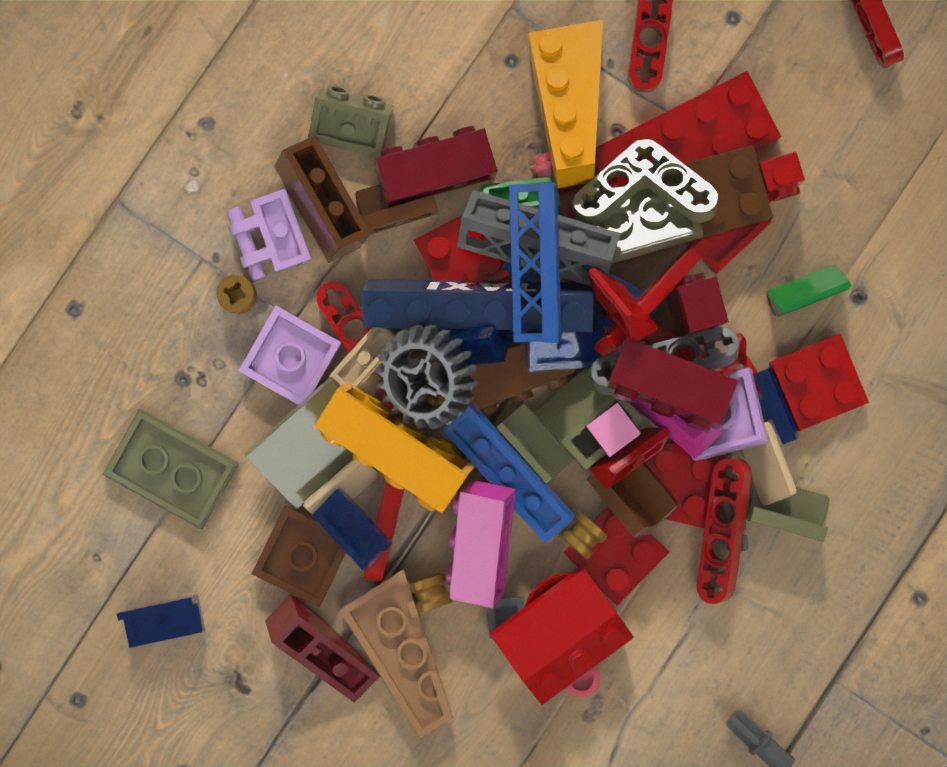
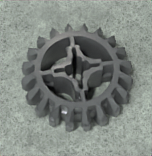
M416 325L411 327L410 330L405 329L398 332L396 338L389 340L385 344L387 350L381 352L380 356L377 357L383 365L377 367L375 373L383 377V380L378 382L376 388L385 389L387 393L381 402L388 403L391 401L394 405L391 415H397L402 412L403 424L415 421L417 429H423L428 425L431 429H437L443 424H451L456 420L457 416H461L467 411L466 404L471 403L475 397L470 390L477 387L478 381L469 375L476 371L477 366L467 364L466 359L471 356L472 352L460 351L459 347L461 346L462 339L457 338L450 341V330L444 329L438 333L436 325H429L425 328L422 325ZM412 349L428 351L427 356L421 360L419 358L413 360L407 357ZM430 395L435 397L441 395L446 398L443 404L439 405L425 402L426 397Z

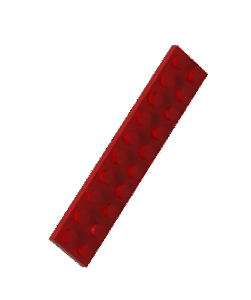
M745 71L597 146L594 177L632 144L640 140H651L657 143L684 164L754 145V149L757 151L779 140L782 136L748 71ZM641 156L638 157V162L647 160L652 164L651 156H649L646 159L642 158ZM618 176L610 179L608 185L611 188L626 185L629 181L624 177ZM586 184L558 188L561 216L576 220L571 207V200H574V196ZM462 215L414 239L433 280L501 281L511 276V274L501 269L505 261L458 247ZM469 231L470 237L483 241L488 240L484 234Z

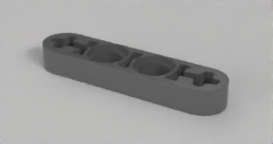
M725 327L713 328L648 345L672 355L677 350L688 349L695 355L691 361L692 363L710 370L732 364L737 359L739 353L737 335L731 329ZM722 341L723 345L727 346V352L720 353V350L715 348V342ZM699 345H704V352H706V358L701 359V348ZM620 352L601 357L592 365V384L601 394L613 395L615 391L608 388L609 381L607 382V379L603 377V371L610 369L611 373L613 372Z

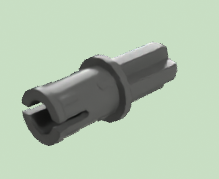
M739 709L728 718L726 726L749 747L748 752L751 755L757 754L770 767H791L794 764L795 758L771 738L772 733L769 730L764 731L745 712Z

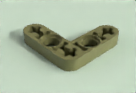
M640 140L632 144L579 190L573 200L576 219L594 226L604 222L645 185L693 222L702 223L711 220L716 215L718 209L716 190L660 145L651 140ZM641 156L642 158L646 159L649 156H651L652 164L647 160L638 162V157ZM673 174L680 176L683 182L677 187H668L662 183L664 177ZM618 176L624 177L629 181L627 186L622 189H613L608 185L610 179ZM693 198L698 202H702L706 199L707 206L700 203L695 207L693 204ZM587 203L593 206L598 203V209L595 210L590 207L585 210L584 205Z

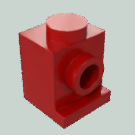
M797 152L759 163L769 203L800 194L799 185L805 181Z

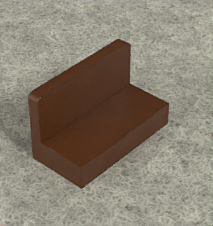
M380 184L356 191L355 193L361 217L371 234L439 214L434 195L387 209Z
M643 463L610 488L605 489L593 474L586 479L633 537L650 534L679 505L678 501L646 463Z

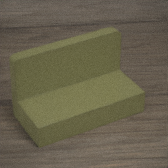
M525 403L496 427L546 484L550 483L560 471L574 460Z
M754 485L746 520L817 541H825L828 527L823 526V522L830 501L828 496L796 487L797 492L793 496L763 506Z

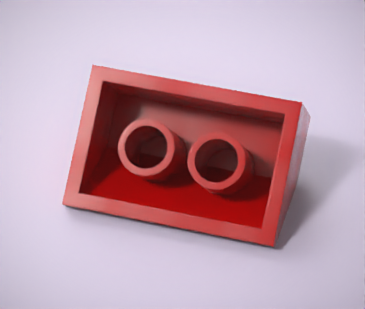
M582 565L489 633L521 680L541 705H544L634 638L633 634Z

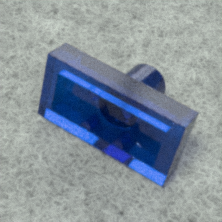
M771 367L753 374L763 396V399L759 400L764 422L773 420L783 445L798 439L799 433Z
M337 488L312 515L362 570H368L393 544L386 534L343 489Z

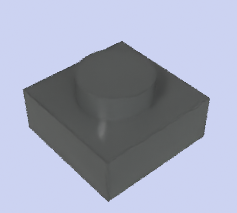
M524 596L501 598L493 609L487 607L489 633L525 607Z

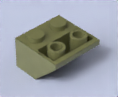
M588 364L534 413L583 470H587L605 454L603 448L586 427L589 423L616 403L621 406L635 426L643 420L642 416L629 402L621 400L614 395L601 394L594 388L591 377V364Z

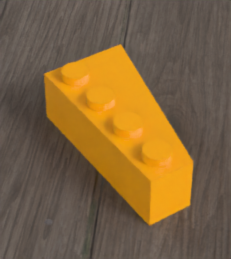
M603 20L529 33V55L557 189L586 184L594 178Z
M346 382L339 387L314 425L315 428L321 431L322 438L334 446L342 445L351 451L353 458L359 464L367 468H372L373 466L385 474V480L393 487L401 490L405 488L416 495L417 502L430 511L438 510L443 513L475 469L471 461L467 457L464 459L456 454L452 449L453 443L440 436L437 439L434 437L428 438L423 435V430L416 428L415 421L403 424V416H397L396 419L390 416L392 410L388 405Z

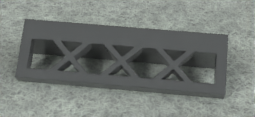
M473 190L461 218L458 247L511 263V248L508 243H511L510 201ZM519 204V210L530 220L539 211V209ZM558 215L559 258L561 259L560 278L592 287L589 272L585 271L582 265L586 264L599 268L601 272L609 276L621 233ZM519 217V230L521 231L527 223ZM539 219L534 223L538 228ZM530 227L520 238V245L524 249L523 252L531 259L540 251V236ZM469 231L484 234L488 240L483 241L470 237ZM520 256L521 266L525 267L528 263ZM540 258L535 262L539 267Z

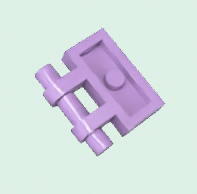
M286 188L250 201L255 214L252 217L245 219L241 206L227 211L231 225L228 226L232 238L236 237L243 255L240 257L243 269H248L252 282L266 277L262 263L268 260H272L277 273L312 261ZM260 228L266 247L260 250H256L250 233Z

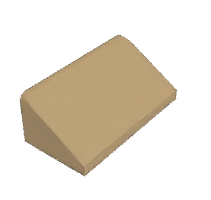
M372 327L329 377L339 387L348 382L373 397L379 389L376 388L378 382L383 380L382 376L375 373L377 367L383 365L377 357L380 356L381 352L387 350L385 344L389 340L396 338V335L389 328Z
M769 422L764 423L769 443L741 450L745 461L750 466L752 480L763 506L787 499L797 492L772 424Z
M353 459L305 500L303 506L320 522L327 523L379 477V473L373 466L372 468H367Z

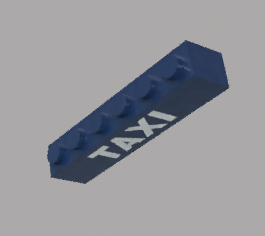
M369 279L362 289L363 327L411 328L416 325H422L425 328L429 325H436L437 329L513 330L512 282ZM521 282V288L534 298L541 291V282ZM560 282L561 331L593 332L595 322V294L593 287L580 283ZM521 295L523 310L529 302ZM540 297V298L538 299L537 303L542 307V302H541V297ZM533 306L522 316L523 331H542V314Z

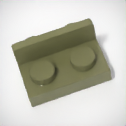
M328 86L327 89L322 88L315 97L308 138L316 135L321 144L381 157L380 153L384 149L389 120L393 114L394 106L386 104V100L379 96L365 95L362 98L350 95V91L342 87Z

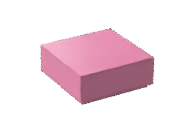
M618 403L586 426L608 457H611L641 434Z

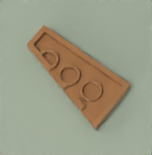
M402 569L345 605L339 611L417 735L422 739L453 719L420 615L416 609L413 594L408 585L409 582L405 570Z

